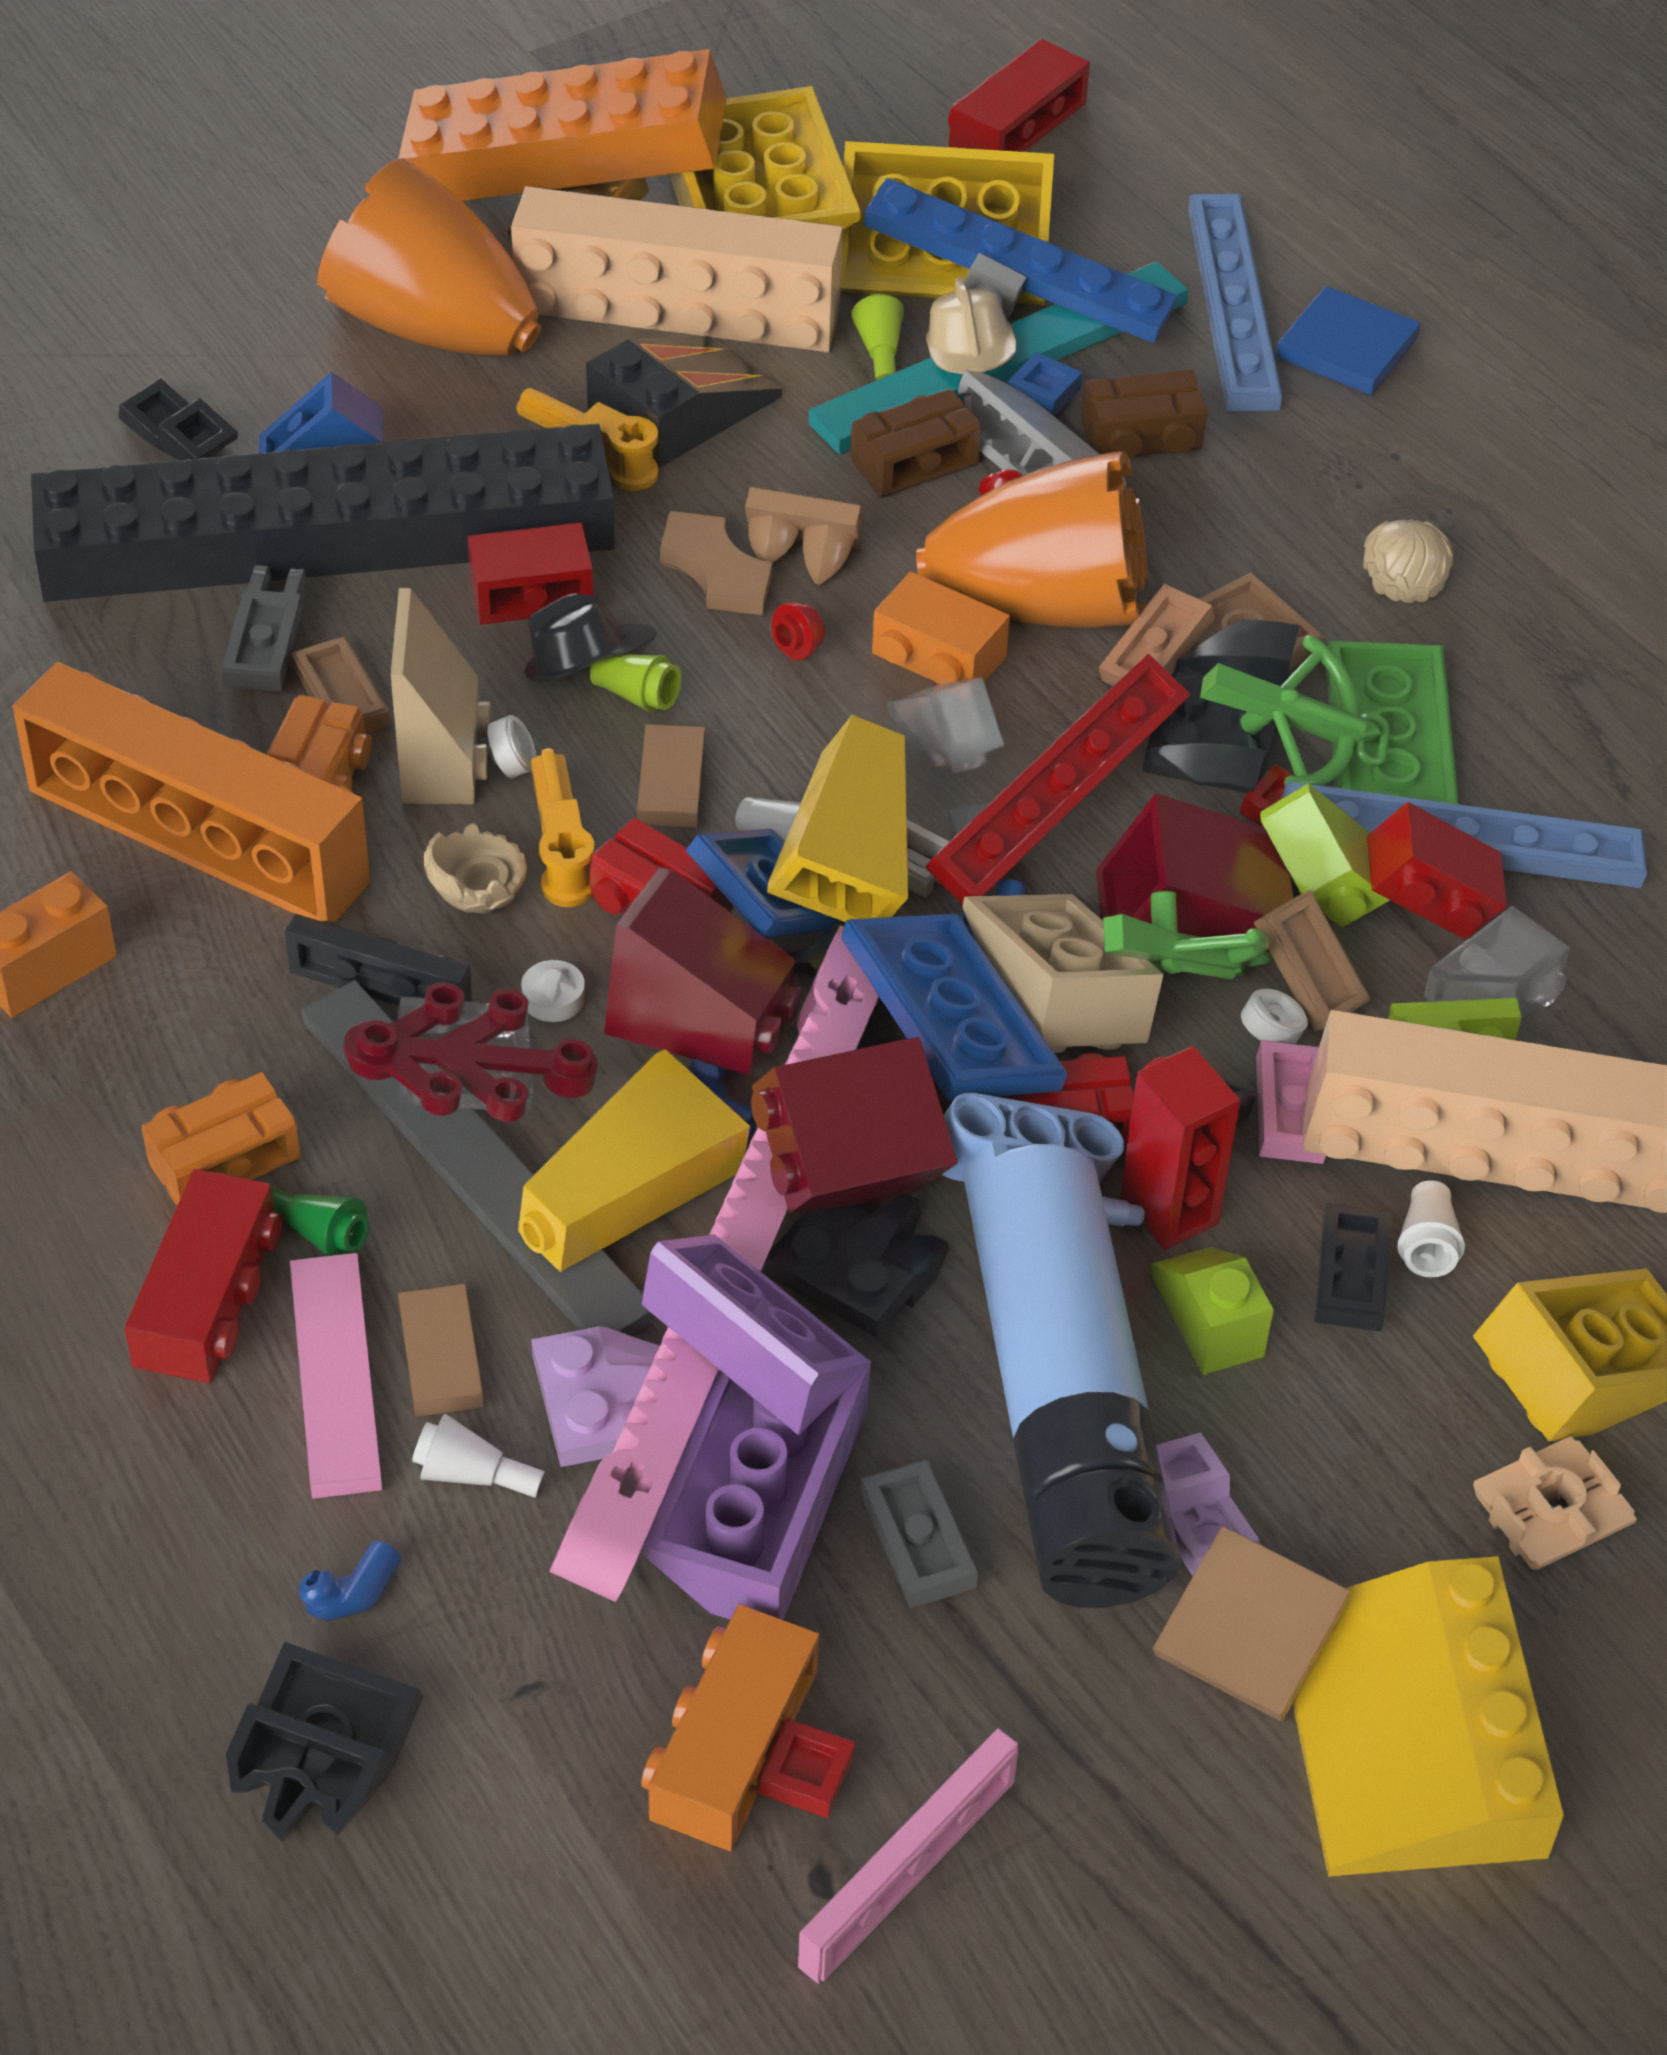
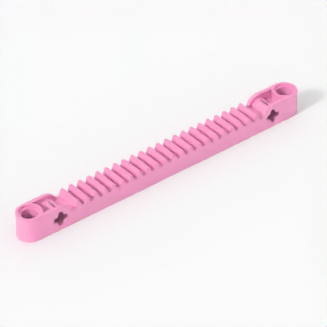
M841 925L831 942L798 1015L797 1027L800 1034L786 1064L856 1050L879 997L841 939L844 929ZM757 1126V1130L709 1235L715 1234L761 1272L788 1207L784 1195L782 1196L777 1192L772 1182L770 1162L773 1156L766 1132L760 1130ZM669 1327L635 1399L626 1424L616 1442L617 1444L613 1452L607 1454L599 1463L549 1572L614 1602L619 1598L634 1567L718 1372V1368Z

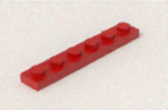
M1148 653L930 860L925 869L962 905L965 897L985 896L1164 723L1191 694Z

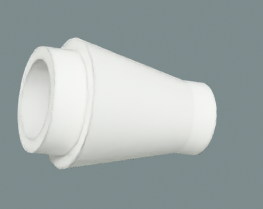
M1424 1181L1413 1188L1411 1204L1397 1245L1398 1252L1405 1261L1406 1266L1415 1274L1424 1277H1439L1448 1274L1455 1268L1465 1250V1243L1451 1204V1192L1445 1184L1438 1181Z

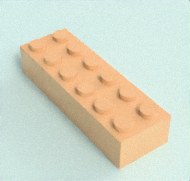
M525 186L511 225L513 262L530 290L539 315L698 336H711L713 338L829 353L840 313L843 227Z
M1330 1010L1305 1089L1306 1101L1304 1104L1302 1135L1306 1152L1324 1154L1334 1159L1349 1158L1390 1165L1401 1170L1415 1169L1451 1175L1467 1181L1481 1180L1517 1186L1527 1191H1547L1583 1197L1593 1202H1613L1649 1208L1659 1213H1667V1065Z

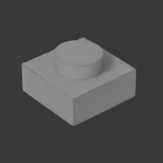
M979 253L970 267L965 284L968 289L981 288L993 291L1000 299L1006 319L1008 320L1016 305L1026 277Z

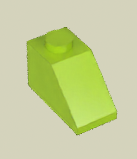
M1311 784L1304 785L1260 812L1261 822L1300 893L1311 890L1323 913L1341 928L1390 901L1371 890L1367 835L1370 832Z
M1208 1247L1150 1264L1149 1273L1202 1375L1265 1356L1274 1309L1246 1257L1214 1247Z

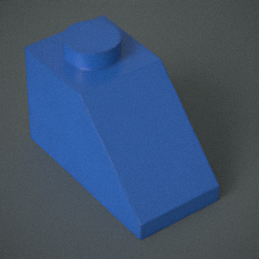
M330 372L259 435V453L280 452L289 449L303 450L337 447L346 444L383 443L382 406L333 372Z

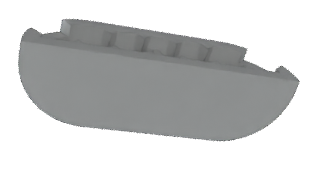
M970 370L964 371L958 395L964 396V408H968L980 423V451L1000 469H1013L1019 471L1024 476L1039 469L1070 460L1100 455L1039 403L1020 390L986 374Z

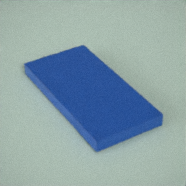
M957 914L846 920L841 939L906 1038L920 1037L931 1076L947 1100H954L956 1096L963 1093L1007 1096L1062 1090L1068 1073Z

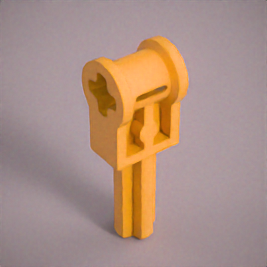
M527 388L522 392L521 398L516 405L517 413L540 426L553 428L574 424H600L609 477L615 486L626 491H641L655 484L658 479V464L653 459V449L658 443V429L652 421L640 416H627L600 402H597L586 413H583L538 390Z
M552 748L542 749V755L533 757L530 763L541 820L542 838L539 844V855L543 863L546 864V870L541 876V891L544 898L554 905L575 907L583 905L592 898L589 863L595 851V842L591 834L582 828L577 799H573L565 756L554 754Z

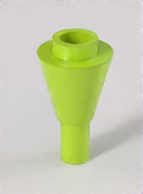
M885 294L867 296L853 307L851 313L852 320L870 357L873 359L876 381L896 372L895 355L904 316V306L901 301Z

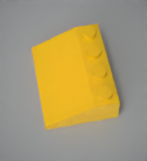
M812 86L727 98L715 168L669 174L679 206L841 226L843 230L860 220L859 206Z
M845 141L843 167L860 209V220L843 230L840 292L939 298L954 291L956 278L962 277L964 282L970 269L863 226L865 210L886 178L1049 243L1054 154ZM1021 290L1016 303L1044 305L1045 299Z
M1498 1556L1429 1561L1347 1587L1346 1589L1350 1590L1351 1599L1293 1702L1328 1877L1548 1859L1564 1814Z

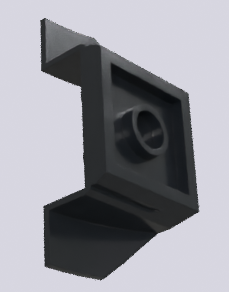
M1242 619L1177 660L1176 672L1172 673L1171 676L1191 695L1150 735L1144 754L1142 772L1185 780L1196 785L1213 786L1242 793L1255 792L1257 783L1264 777L1277 730L1275 721L1272 720L1258 734L1247 733L1241 726V717L1247 711L1200 698L1203 677L1220 663L1281 686L1288 679L1290 661L1300 625L1276 621Z

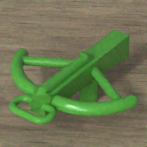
M1308 635L1303 639V646L1311 652V655L1281 686L1220 663L1203 677L1200 698L1247 711L1241 717V726L1247 733L1258 734L1272 720L1275 721L1295 776L1286 777L1284 781L1285 786L1287 781L1319 786L1332 782L1344 771L1351 760L1354 750H1356L1362 762L1371 766L1381 765L1386 759L1389 739V725L1383 716L1373 712H1367L1361 717L1359 716L1357 694L1346 668L1330 648L1312 635ZM1319 662L1325 666L1336 684L1340 696L1341 709L1299 694L1298 691L1294 690ZM1370 721L1377 723L1380 726L1381 731H1379ZM1289 726L1337 743L1332 759L1322 769L1307 774ZM1380 735L1377 757H1372L1365 752V741L1375 740Z
M1162 891L1151 894L1152 924L1124 914L1103 918L1105 953L1148 960L1162 973L1175 974L1187 972L1232 980L1237 976H1246L1245 968L1266 964L1272 960V955L1266 952L1270 944L1269 937L1264 932L1255 928L1249 929L1246 934L1198 937L1178 933L1175 892Z

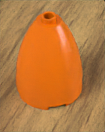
M396 159L380 169L365 184V191L371 195L360 202L348 223L342 219L339 220L326 246L317 277V285L326 290L325 299L361 321L419 345L448 352L478 356H511L518 350L526 352L534 344L541 330V325L537 323L539 311L525 280L510 255L492 231L446 186L408 159Z
M1125 451L1111 452L1078 458L1042 468L1011 480L979 496L950 515L926 536L925 547L917 548L916 551L918 575L1009 614L1012 621L1060 628L1131 626L1146 607V604L1137 605V591L1144 590L1145 583L1149 582L1139 498L1136 499L1132 487L1126 488L1123 476L1132 475V465Z

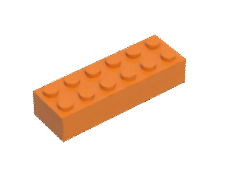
M710 49L691 52L679 51L669 55L640 59L628 58L619 62L590 66L578 65L573 68L554 71L528 72L523 75L496 79L483 78L474 82L445 86L432 85L414 90L398 159H408L446 186L461 201L521 194L524 192L525 186L552 190L714 169L727 97Z
M58 661L12 705L29 791L287 911L319 921L335 923L371 883L362 797L355 795L346 787L326 782L302 771L292 763L279 761L251 748L243 741L230 739L201 726L189 717H181L150 703L140 695L127 693L101 681L91 673L78 671Z

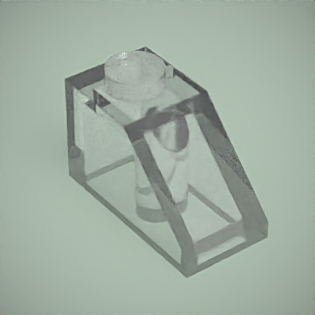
M982 677L936 684L886 702L890 716L929 767L951 765L953 774L960 773L987 763L984 753L1004 746Z
M1511 906L1430 968L1423 1002L1517 998L1521 1016L1524 1017L1539 1004L1543 1007L1548 1006L1562 992L1567 981V977L1563 973L1570 947L1514 906Z

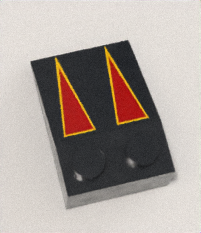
M711 336L627 339L586 362L588 410L597 402H600L627 416H640L652 421L658 429V443L653 449V459H655L659 468L782 397L781 387Z

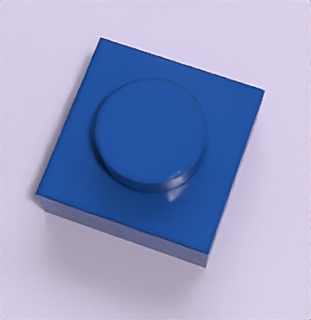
M1036 352L1008 380V384L1035 400L1055 417L1081 389L1082 372Z

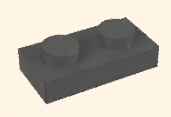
M927 1460L861 1479L860 1495L910 1609L977 1589V1569Z

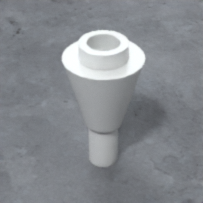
M445 1413L438 1426L426 1422L412 1462L423 1465L421 1480L492 1486L495 1483L534 1498L537 1496L545 1474L543 1470L503 1457V1452Z

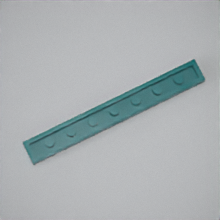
M1157 261L1127 274L1176 294L1177 298L1174 309L1187 304L1189 289ZM1055 304L1010 323L1016 339V353L1005 364L982 373L1006 383L1036 352L1057 361L1124 331ZM928 358L809 409L808 424L840 455L851 450L852 422L861 419L867 413L873 411L882 412L908 403L917 396H929L950 388L961 401H964V396L958 395L963 374L951 373L940 369L931 358Z

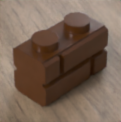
M1193 370L1116 377L1110 380L1109 378L1095 379L1084 382L1081 412L1082 425L1087 439L1089 438V446L1097 453L1106 454L1125 451L1128 457L1131 458L1140 455L1169 452L1179 454L1203 447L1207 417L1206 405L1201 391H1198V383Z
M951 388L929 396L920 395L908 403L882 412L873 411L867 413L861 419L852 422L850 453L852 464L864 478L867 477L869 485L881 498L979 463L980 423L968 408L963 407V402Z

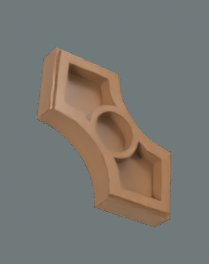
M670 511L660 546V563L665 567L680 570L695 579L705 592L706 609L763 615L772 579V562L751 557L739 550L727 536L725 517Z

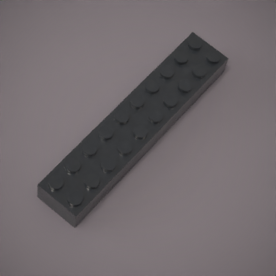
M599 423L31 473L34 553L43 602L250 583L251 575L256 565L269 566L272 581L286 580L291 568L304 569L306 578L469 563L467 536L582 523L588 552L615 549L614 500Z

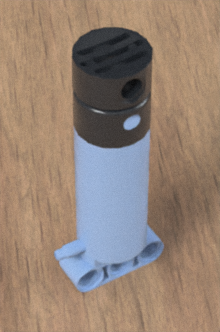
M963 1093L956 1096L944 1114L958 1164L942 1175L953 1180L965 1182L1043 1591L1057 1602L1079 1608H1107L1137 1601L1157 1592L1175 1577L1182 1560L1108 1224L1115 1226H1139L1144 1221L1145 1211L1140 1205L1129 1204L1126 1200L1102 1197L1099 1186L1123 1152V1138L1111 1122L1092 1113L977 1093Z

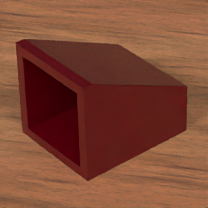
M1159 793L1154 794L1096 868L1101 920L1106 917L1124 914L1152 924L1151 894L1170 891L1176 893L1178 933L1198 937L1246 934L1249 929H1257L1254 921L1293 899L1291 875L1265 828Z
M659 867L616 924L604 1034L659 1050L666 1049L669 1053L694 1060L698 1059L705 1063L749 1075L763 1053L772 1054L782 1023H792L797 1013L801 997V987L793 985L796 959L673 870Z
M920 1037L777 1066L752 1085L754 1091L751 1099L753 1117L759 1129L766 1132L773 1156L770 1162L772 1182L777 1192L782 1196L784 1195L789 1213L893 1200L902 1193L911 1196L958 1164Z

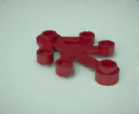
M445 982L435 983L428 987L424 1004L394 1022L387 1023L380 1020L361 1022L351 1027L344 1037L343 1051L353 1072L370 1080H384L394 1077L420 1098L421 1105L427 1112L439 1116L450 1115L458 1110L463 1086L486 1105L488 1113L493 1118L512 1122L523 1117L528 1100V1089L525 1084L514 1078L495 1079L484 1069L543 1075L544 1084L554 1094L565 1098H579L587 1095L593 1089L598 1068V1061L593 1054L592 1048L584 1041L578 1039L562 1040L551 1050L484 1044L505 1031H516L525 1025L529 1002L523 993L514 989H500L494 992L490 998L488 1011L438 1040L418 1037L438 1024L451 1025L458 1022L462 1016L464 1004L463 991L456 985ZM418 1063L437 1065L443 1071L429 1074Z

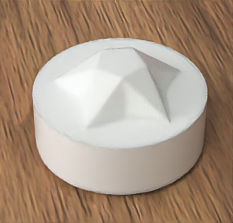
M509 715L490 723L487 735L489 741L488 753L491 760L511 779L531 772L530 763L532 758L536 757V750L531 735L523 722L517 717Z
M548 960L537 963L529 968L522 978V993L529 1002L527 1012L538 1020L545 1022L565 1021L578 1014L584 1006V977L578 968L568 962Z
M1274 989L1254 991L1241 1011V1020L1244 1026L1260 1041L1296 1044L1308 1024L1302 1007L1290 996Z

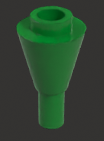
M271 1186L274 1211L280 1213L282 1219L291 1228L326 1256L351 1254L358 1251L365 1243L369 1233V1220L367 1218L366 1206L361 1199L310 1194L293 1195Z

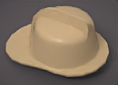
M962 277L956 278L953 292L942 295L933 301L926 342L931 359L938 368L958 374H964L965 370L982 373L1005 364L1016 353V339L1011 324L1006 319L1000 299L993 291L981 288L968 289Z

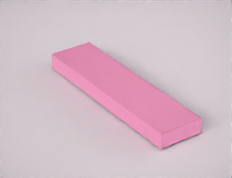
M357 1253L291 1260L290 1269L312 1499L382 1490Z
M997 1728L800 1931L799 1969L817 1984L821 1981L824 1982L1014 1784L1018 1757V1743Z

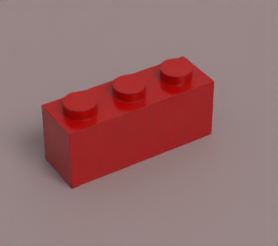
M1040 39L1026 51L1019 53L1013 61L997 73L986 78L980 86L964 98L954 103L948 115V125L950 126L949 148L1025 152L1086 104L1090 61L1044 39Z
M1194 1046L1186 1048L1170 1057L1161 1056L1152 1060L1142 1070L1137 1072L1120 1197L1129 1204L1140 1205L1144 1209L1145 1218L1142 1224L1164 1250L1170 1249L1219 1224L1240 1105L1238 1096Z
M193 1169L124 1326L133 1368L211 1384L221 1358L228 1360L235 1349L238 1337L237 1319L243 1304L250 1306L256 1298L260 1284L261 1271L259 1266L265 1252H274L280 1239L282 1215L274 1211L271 1184Z

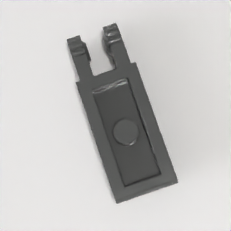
M254 566L248 590L243 589L222 664L223 687L282 692L303 611V600L306 594V574L304 569L291 568L286 579L284 592H272V576L270 575L269 566Z

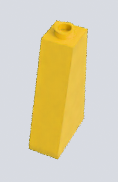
M851 715L821 753L768 881L767 893L843 922L851 919L887 918L895 914L908 899L904 735Z
M664 1049L656 1053L523 1186L518 1232L532 1251L541 1253L554 1267L562 1272L735 1176L746 1153L750 1125Z

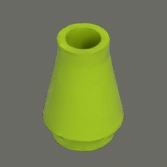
M620 654L592 664L590 669V679L593 685L603 687L650 713L658 709L668 710L671 708L681 688L682 676L680 668L676 664H672L665 655Z

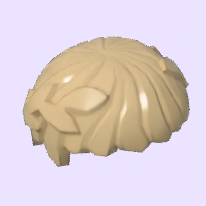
M1404 519L1388 522L1387 520L1371 531L1363 546L1365 548L1363 569L1368 570L1369 576L1372 577L1374 590L1378 594H1386L1393 601L1401 600L1405 603H1413L1414 601L1426 602L1429 597H1435L1439 594V591L1444 589L1449 576V570L1453 566L1452 545L1442 531L1427 521L1421 522Z
M476 823L466 826L463 834L454 832L448 835L447 838L438 832L429 841V846H427L424 852V867L430 883L445 901L466 913L486 914L491 913L492 910L505 907L514 900L515 894L519 891L526 878V859L524 853L520 852L518 845L513 842H507L505 835H494L488 831L480 833Z

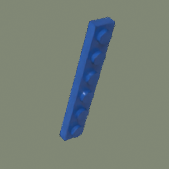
M889 178L885 179L865 210L863 226L968 269H970L977 255L981 253L1024 275L1026 280L1022 287L1023 291L1155 344L1174 310L1177 295Z

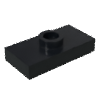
M1326 1203L1322 1223L1314 1322L1382 1331L1385 1318L1392 1211Z

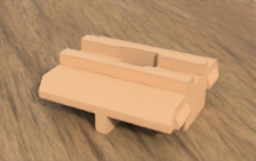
M1572 1436L1537 1452L1528 1447L1521 1451L1518 1461L1475 1480L1473 1484L1476 1497L1490 1514L1488 1521L1495 1530L1501 1528L1510 1540L1509 1548L1515 1556L1520 1554L1529 1567L1534 1570L1541 1569L1636 1523L1637 1520L1634 1516V1509L1621 1493L1618 1494L1621 1484L1594 1450L1589 1454L1579 1440L1575 1441ZM1554 1498L1558 1500L1563 1498L1569 1507L1563 1509L1559 1505L1552 1508L1548 1501Z

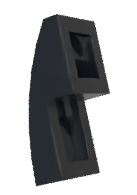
M162 378L119 404V419L144 440L178 460L209 458L235 441L238 436V432L201 398L189 404Z

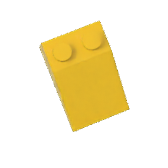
M1647 1268L1518 1282L1473 1335V1338L1489 1358V1364L1493 1371L1507 1383L1525 1408L1529 1421L1536 1429L1543 1433L1549 1442L1563 1440L1569 1436L1576 1438L1594 1435L1667 1402V1294Z

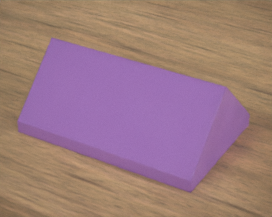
M715 1234L658 1241L650 1252L641 1305L797 1435L806 1429L851 1386L871 1363Z

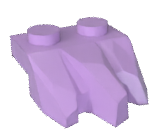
M601 1326L531 1339L532 1356L560 1467L604 1459L607 1454L613 1452L617 1444L616 1442L626 1424L627 1417L660 1346Z

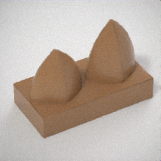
M754 487L749 488L745 504L749 526L748 536L751 548L758 559L774 562L789 550L794 544L795 539L802 540L804 560L808 572L815 584L821 585L840 569L851 549L859 550L864 531L861 505Z

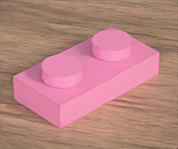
M1261 1040L1256 1054L1259 1157L1324 1163L1326 1155L1305 1151L1302 1135L1304 1104L1306 1101L1305 1089L1319 1047Z

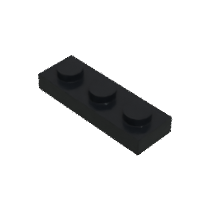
M296 913L285 930L289 969L292 974L339 988L355 980L370 997L412 1010L424 1004L428 987L435 983L445 982L456 985L464 993L462 1016L456 1023L463 1025L473 1008L470 965L457 962L448 956L433 955L400 945L387 938H376L340 927L330 921H319Z

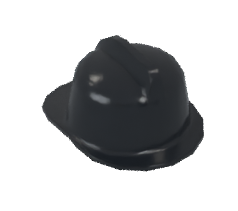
M573 593L563 596L534 612L529 617L528 626L534 657L526 664L524 674L529 680L537 682L566 677L598 661L647 645L655 639L657 631L652 626L643 624L619 625L604 602L591 595Z

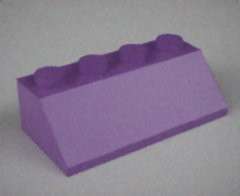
M871 1363L865 1372L799 1435L718 1369L642 1546V1555L711 1614L731 1620L738 1604L784 1620L868 1410Z

